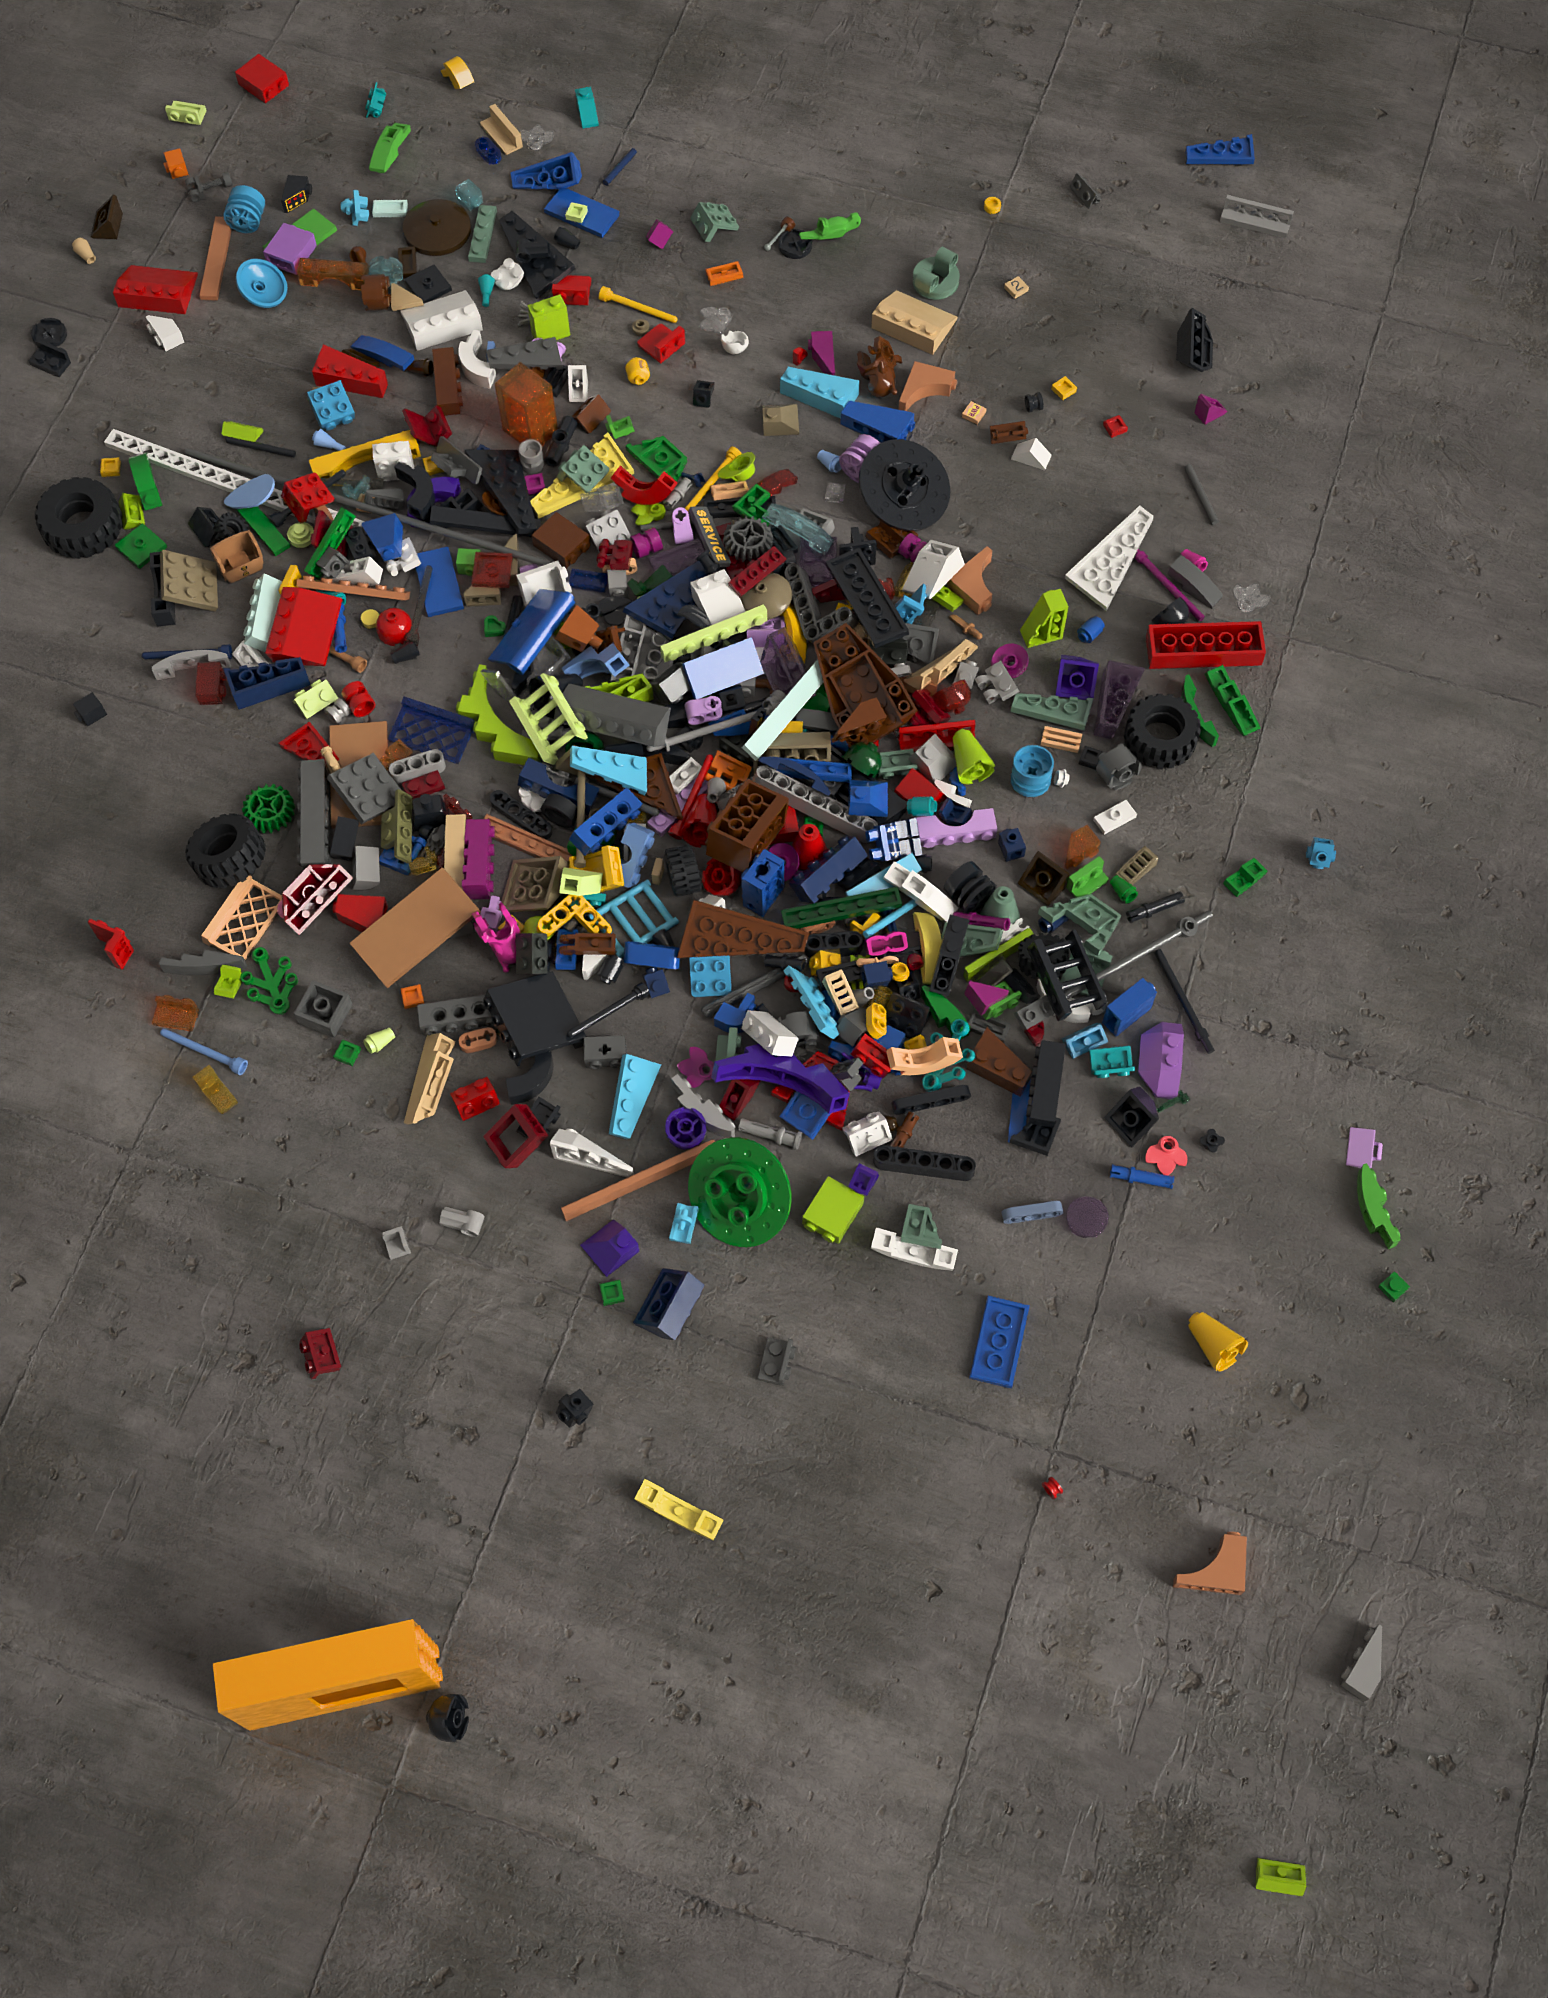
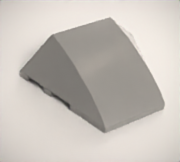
M626 614L623 624L625 632H622L619 638L622 648L620 653L630 666L615 677L611 674L610 682L619 681L620 678L643 674L648 681L654 680L673 665L674 660L664 662L661 657L660 646L669 643V641L659 632H654L644 623H640Z

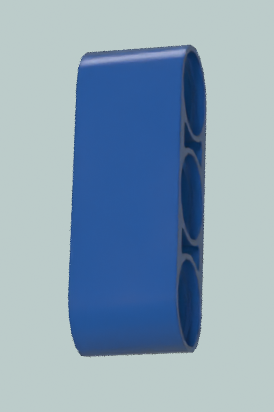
M627 941L624 946L623 960L624 963L679 969L680 958H677L679 948Z

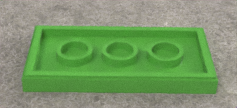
M312 209L292 224L297 228L314 233L317 245L337 231L336 226L315 209ZM270 241L262 246L263 250H265Z

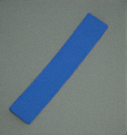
M1031 1079L1021 1097L1014 1093L1012 1095L1008 1134L1009 1143L1011 1136L1018 1134L1026 1125V1110Z

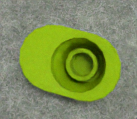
M746 452L737 456L718 472V477L721 479L732 478L735 482L746 481L755 472L753 463L755 454Z

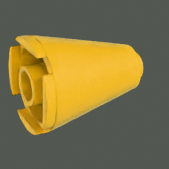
M1196 1312L1189 1319V1329L1216 1371L1221 1372L1229 1368L1237 1361L1235 1356L1238 1353L1242 1355L1248 1347V1342L1244 1337L1204 1312Z

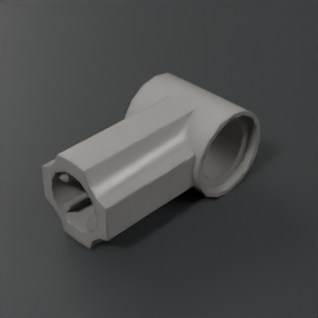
M445 1207L441 1212L439 1223L441 1226L460 1230L465 1235L478 1237L485 1216L473 1210L464 1212Z

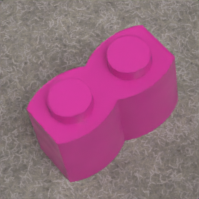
M891 931L884 936L872 935L864 939L866 953L873 956L882 955L888 951L899 952L908 948L906 933L901 931Z

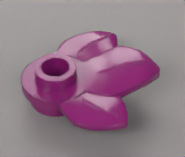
M690 1047V1058L678 1063L677 1068L682 1074L687 1076L686 1079L690 1083L691 1088H696L704 1080L712 1079L714 1063L708 1060L707 1053L703 1049ZM708 1066L710 1068V1072L708 1074H705L704 1068Z

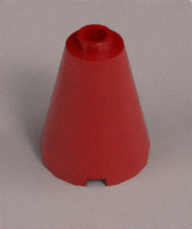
M700 794L696 797L681 829L683 840L689 845L701 848V845H705L708 838V825L717 818L716 804L707 800V794Z
M813 824L803 825L791 845L799 856L798 869L806 870L808 868L807 865L814 859H820L823 856L822 853L828 849L818 828Z

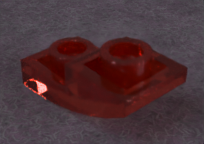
M784 469L767 476L757 484L772 496L781 493L782 487L797 484L798 477L789 469Z

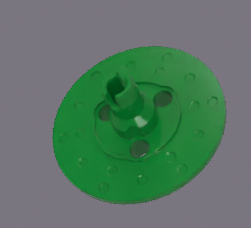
M741 1137L720 1139L708 1145L699 1153L690 1170L688 1193L691 1206H698L697 1219L718 1240L732 1246L753 1247L772 1239L785 1225L791 1208L790 1183L779 1160L761 1144Z

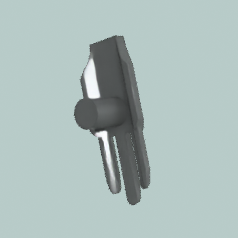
M441 824L439 827L434 828L427 839L428 843L423 849L421 857L424 856L429 846L431 848L423 859L424 863L428 860L434 848L435 851L429 861L435 858L438 851L445 844L446 825Z

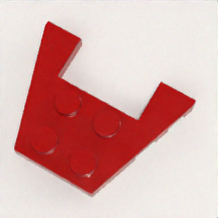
M817 1051L803 1065L807 1068L823 1063L830 1070L839 1061ZM779 1085L772 1090L771 1095L788 1103L795 1090ZM847 1106L844 1110L831 1113L825 1123L842 1131Z

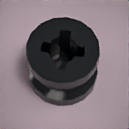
M1036 392L1034 395H1025L1024 401L1028 413L1033 412L1035 409L1043 410L1044 403L1040 392Z

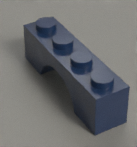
M528 757L519 775L517 785L526 791L539 794V796L545 799L549 794L561 795L577 806L578 784L570 787L555 784L547 775L546 765ZM585 782V815L588 816L598 797L600 788Z

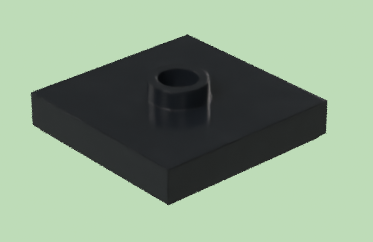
M435 265L404 279L408 288L414 295L421 298L423 303L430 302L452 291L451 285Z

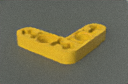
M568 895L538 921L536 927L538 933H546L547 937H549L572 917H575L589 933H598L599 929H605V933L612 932L610 924L583 896ZM572 900H578V906L575 904L569 910L568 907L571 905ZM558 910L565 912L566 918L558 919L555 912ZM591 913L594 916V920L586 921L583 918V914ZM552 919L553 923L550 925L549 930L547 928L545 930L542 929L543 924L547 925ZM596 921H598V925H595V927L593 928L592 926L596 923Z

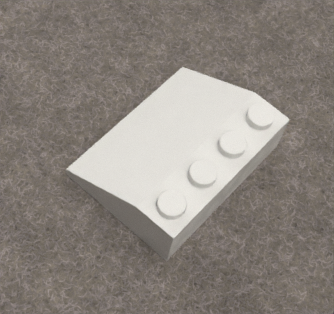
M466 290L424 303L423 306L400 311L417 351L472 334L473 329L483 330L478 309Z

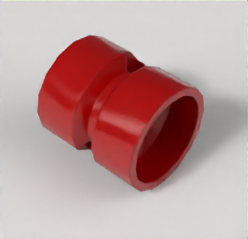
M361 681L349 683L341 692L343 699L356 717L368 715L376 706L375 701Z

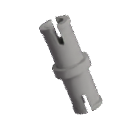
M684 477L666 500L663 501L666 509L672 510L676 503L684 498V494L692 486L688 478Z

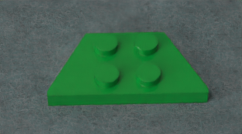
M664 436L656 437L653 440H643L642 444L632 446L631 443L626 445V451L656 478L665 471L677 482L687 463V457Z

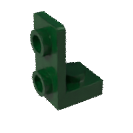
M661 565L644 583L642 581L637 582L631 578L627 584L634 594L639 597L673 576L664 565Z

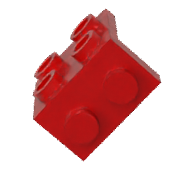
M567 275L557 284L552 285L553 296L560 294L565 304L588 305L592 282L591 277Z
M660 323L639 339L637 345L659 363H662L685 344V330L679 325L671 331Z

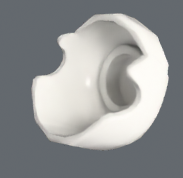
M729 331L726 336L724 334L721 335L722 346L730 354H739L748 347V336L744 332Z

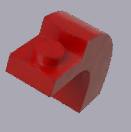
M621 465L610 478L617 486L623 489V492L620 494L621 496L641 505H652L663 501L678 484L665 471L655 481L642 482L633 477Z

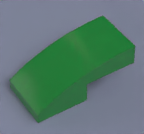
M1253 858L1243 864L1239 871L1226 878L1223 884L1238 897L1260 880L1268 871Z

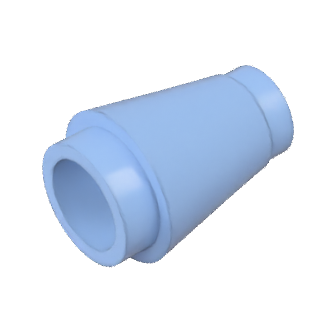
M824 450L818 453L817 459L830 472L837 473L842 469L839 463L840 456Z

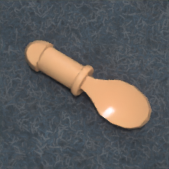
M885 956L880 960L877 957L859 958L856 961V965L862 967L865 964L887 961V964H895L899 962V959L895 956Z

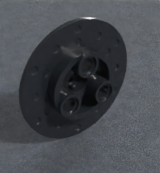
M903 439L885 441L875 446L862 462L859 472L861 495L869 510L886 525L903 531H918L935 524L946 511L950 500L948 475L939 459L924 446Z

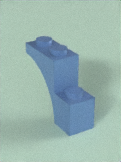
M612 643L599 654L596 653L592 646L588 647L561 669L565 674L575 673L583 679L600 672L610 673L615 677L630 665Z

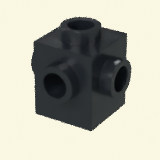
M578 1389L571 1395H564L558 1401L559 1406L555 1413L563 1423L571 1428L575 1424H582L588 1418L594 1404L581 1389Z

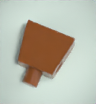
M578 605L575 606L555 637V640L580 652H583L587 644L598 650L604 641L595 635L599 624Z

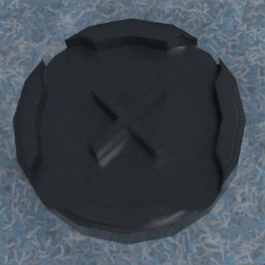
M793 229L790 232L787 230L780 235L778 240L779 251L787 258L801 259L811 252L812 240L800 238L799 233L805 232L804 230Z
M44 318L40 320V323H36L32 327L31 337L35 344L37 339L57 347L65 341L67 330L59 319Z

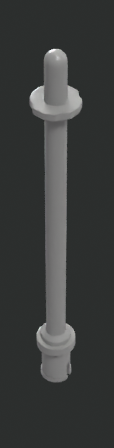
M774 701L770 702V705L764 708L767 710L765 716L770 715L781 701L776 703ZM757 711L668 739L666 737L664 746L653 747L648 745L647 751L652 752L666 748V751L669 752L672 745L751 721V718Z

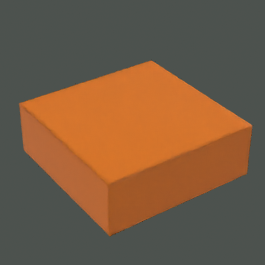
M420 984L400 989L405 1009L425 1004Z

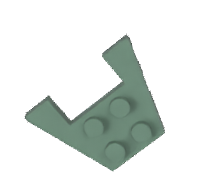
M1092 894L1070 899L1068 903L1064 904L1061 902L1054 903L1053 907L1049 908L1042 906L1038 912L1040 916L1050 923L1065 915L1074 923L1087 930L1093 936L1085 941L1084 947L1097 956L1102 952L1121 918L1118 912Z

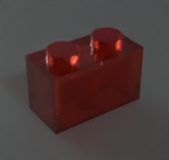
M220 662L197 663L196 697L200 705L223 704V697L226 696L224 681L227 678Z

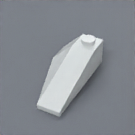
M559 1129L551 1139L550 1146L554 1159L627 1178L634 1175L631 1166L578 1134L573 1129Z

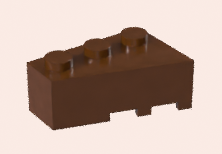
M987 1027L973 1050L975 1058L973 1061L967 1062L966 1069L1021 1097L1031 1079L1032 1071Z

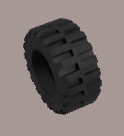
M1160 693L1154 697L1152 695L1146 696L1145 700L1140 699L1132 707L1128 715L1124 738L1126 739V747L1130 748L1129 751L1134 756H1137V760L1140 763L1145 762L1146 766L1149 767L1157 766V769H1163V767L1169 769L1174 768L1175 764L1177 766L1183 764L1184 760H1188L1191 757L1199 739L1201 723L1200 719L1197 718L1196 710H1191L1192 706L1188 702L1184 703V699L1180 697L1175 698L1172 694L1164 696L1163 693ZM1152 723H1165L1172 726L1179 736L1171 740H1161L1152 736L1147 731L1146 726Z
M229 813V815L221 814L220 817H213L209 822H204L199 829L193 832V836L189 838L188 845H186L185 857L202 883L214 888H227L229 885H237L240 881L244 882L249 875L252 876L255 873L256 868L259 869L262 863L261 860H264L266 845L264 839L249 818L235 813Z

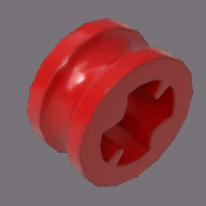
M1051 1476L1048 1478V1482L1042 1483L1044 1490L1052 1499H1056L1057 1494L1063 1493L1059 1483Z

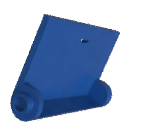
M539 589L521 615L514 620L512 627L488 660L507 664L515 672L523 675L574 606V596L568 591Z

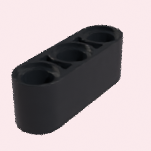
M857 931L812 934L808 937L805 954L811 958L821 950L840 954L841 957L855 956L862 951L863 938ZM850 942H856V943H858V944H857V945H851V944H849V943H850ZM835 943L838 946L832 947L830 944ZM811 945H817L818 947H817V948H811V947H809V946H811Z

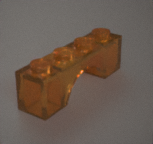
M300 258L297 274L301 286L318 287V284L324 279H337L347 284L351 290H361V285H365V280H361L362 275H369L370 270L368 263Z

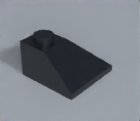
M1141 1086L1130 1089L1104 1117L1131 1148L1159 1120L1155 1102Z

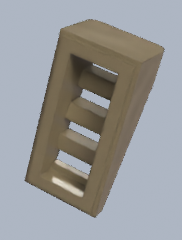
M1144 846L1116 872L1115 876L1118 875L1133 885L1157 865L1158 857ZM1138 861L1144 866L1143 868L1137 863ZM1126 871L1133 877L1132 879L1125 874Z

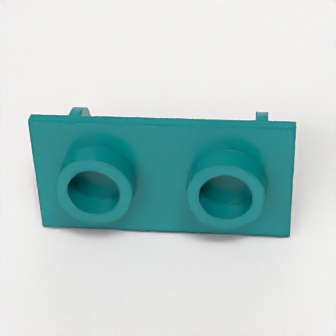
M377 82L374 89L370 88L368 98L371 100H367L365 110H367L366 118H368L369 114L378 118L382 113V104H384L386 92L382 88H376Z

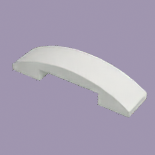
M880 1228L875 1229L871 1249L904 1262L951 1271L954 1269L958 1252L957 1249L943 1245L941 1249L901 1242V1237L896 1236V1233Z

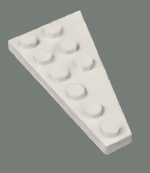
M1141 506L1137 507L1065 575V579L1107 611L1153 521V515Z

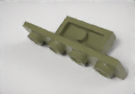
M398 789L395 791V807L382 813L381 847L386 850L394 847V857L403 862L410 863L412 861V796Z

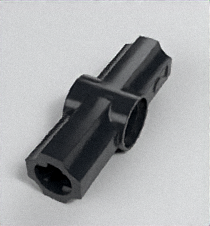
M567 415L563 417L557 430L552 433V441L543 458L548 466H558L564 453L569 450V442L578 425L577 420L572 416Z

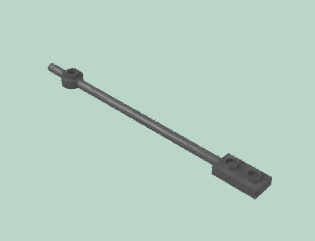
M1208 910L1196 918L1184 917L1180 919L1175 930L1096 974L1098 981L1110 976L1178 936L1187 938L1194 935L1198 930V925L1213 917L1211 911ZM1085 985L1070 988L1064 993L1066 998L1069 999L1087 988ZM1047 995L1014 1014L1025 1031L1052 1016L1054 1011Z

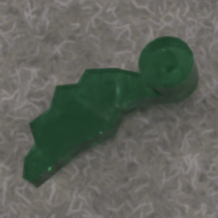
M1180 1090L1178 1092L1180 1097L1168 1100L1157 1110L1161 1112L1178 1102L1186 1104L1190 1101L1187 1093L1184 1094Z

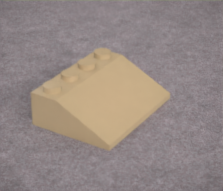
M896 290L882 300L872 313V329L933 355L956 322L957 316Z

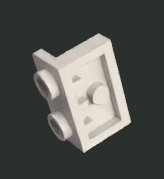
M880 1112L870 1113L865 1118L852 1121L842 1128L848 1137L855 1156L893 1140L887 1120Z

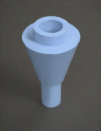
M322 429L315 431L312 441H314L315 446L333 448L337 451L346 448L344 445L337 443Z

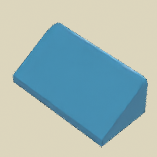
M1094 1023L1061 1039L1066 1044V1049L1072 1058H1076L1090 1049H1095L1108 1043L1101 1023Z

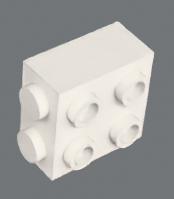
M409 441L372 444L373 460L379 482L400 480L397 478L394 468L398 462L409 465L414 469Z

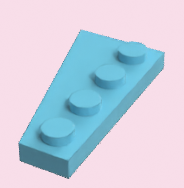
M787 966L783 971L786 976L792 977L793 981L791 984L795 990L798 989L802 994L800 999L810 1009L809 1014L818 1029L830 1038L835 1039L839 1035L836 1028L837 1023L830 1015L831 1010L825 1004V997L818 988V982L813 977L809 978L791 966Z

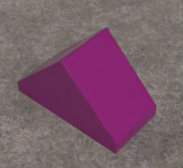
M1203 394L1198 396L1194 413L1205 425L1226 414L1227 410L1217 399Z
M969 981L964 994L982 1016L990 1006L1005 999L1009 990Z

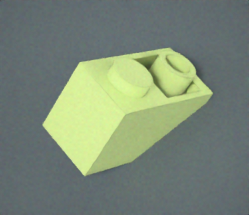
M563 867L559 893L577 896L600 893L603 873Z

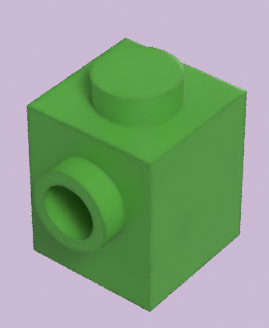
M458 548L456 560L458 574L468 576L480 575L481 568L485 566V558L481 556L480 549Z

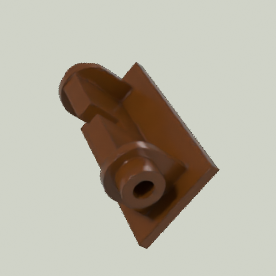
M1025 421L990 426L991 444L1027 439L1028 428L1025 427Z

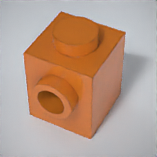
M180 148L164 152L167 161L164 162L166 172L171 173L172 179L189 175Z

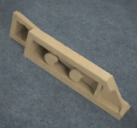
M965 639L960 645L906 677L904 682L918 690L923 689L930 682L938 685L960 665V662H963L978 649V646Z
M441 1033L427 1035L404 1119L405 1124H415L417 1121L433 1116L436 1112L454 1060L449 1057V1054L455 1045L454 1040Z

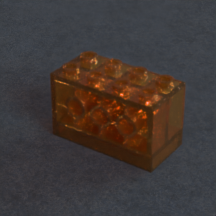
M519 362L495 383L502 428L505 433L520 444L525 440L533 439L538 441L543 447L552 438V433L558 428L552 385Z

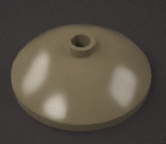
M770 573L739 598L745 611L764 604L767 609V620L781 615L788 608L792 600V589L789 582L783 576Z

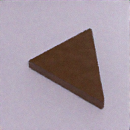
M659 753L646 757L647 793L642 795L635 789L630 788L629 790L641 802L682 820L683 816L662 754ZM596 774L594 776L590 775L591 779L619 792L625 789L622 787V784L614 781L608 782Z

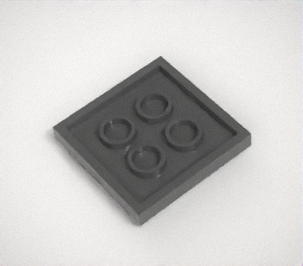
M374 753L329 774L327 777L361 825L395 807V791L400 789V787Z

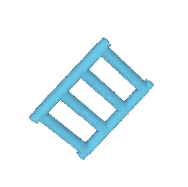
M648 879L596 909L601 916L611 911L633 942L648 943L659 930L665 929L667 931L679 923V920L676 917H672L651 889V883ZM642 891L645 892L666 921L657 928L634 898L635 895ZM627 901L650 932L639 937L617 906ZM591 913L587 915L590 921L594 920V916ZM616 939L615 954L617 957L622 958L624 957V948Z

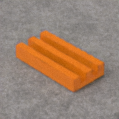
M738 261L705 269L710 286L743 278V272Z

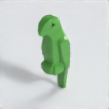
M856 212L850 214L848 218L837 216L827 219L822 217L818 219L815 230L799 233L801 239L818 240L839 238L844 236L846 232L859 227L861 218Z

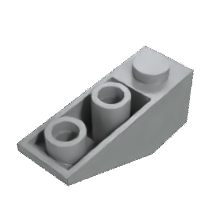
M1377 1625L1374 1629L1371 1627L1368 1629L1363 1638L1366 1640L1362 1648L1359 1646L1352 1656L1355 1660L1351 1667L1347 1666L1341 1675V1678L1344 1680L1340 1686L1364 1702L1370 1699L1381 1680V1625Z

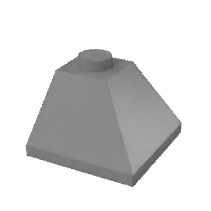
M936 734L930 737L908 758L913 765H917V769L934 785H936L934 783L935 779L941 781L956 767L955 755Z

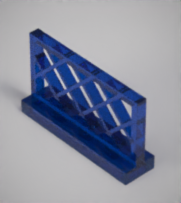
M404 696L401 702L402 708L388 740L420 752L431 750L429 744L439 740L442 748L438 750L445 753L443 754L444 760L459 764L470 736L474 733V719ZM405 713L413 714L414 720L404 724L403 717ZM425 719L431 721V726L421 729L420 721ZM417 723L420 731L409 735L407 727ZM441 725L448 726V732L441 735L438 734L437 727ZM405 729L406 737L402 739L395 738L398 731ZM434 729L437 736L427 741L424 733ZM460 730L466 732L464 738L456 741L454 733ZM422 734L425 742L419 745L413 744L412 738ZM452 735L454 742L444 746L441 739ZM457 746L458 752L456 757L449 756L446 750Z

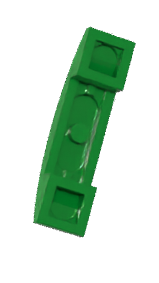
M1188 674L1185 676L1181 698L1184 699V703L1188 702L1192 706L1191 710H1196L1198 714L1197 718L1200 719L1201 723L1199 737L1208 745L1214 747L1217 744L1219 735L1212 721H1203L1194 702L1197 689Z

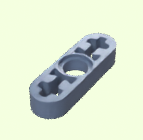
M1051 1201L1004 1209L1001 1213L1003 1222L1005 1224L1057 1217L1063 1214V1208L1060 1201Z

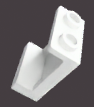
M558 561L516 575L525 608L539 589L572 592L569 582H566L568 577L566 568L561 567Z

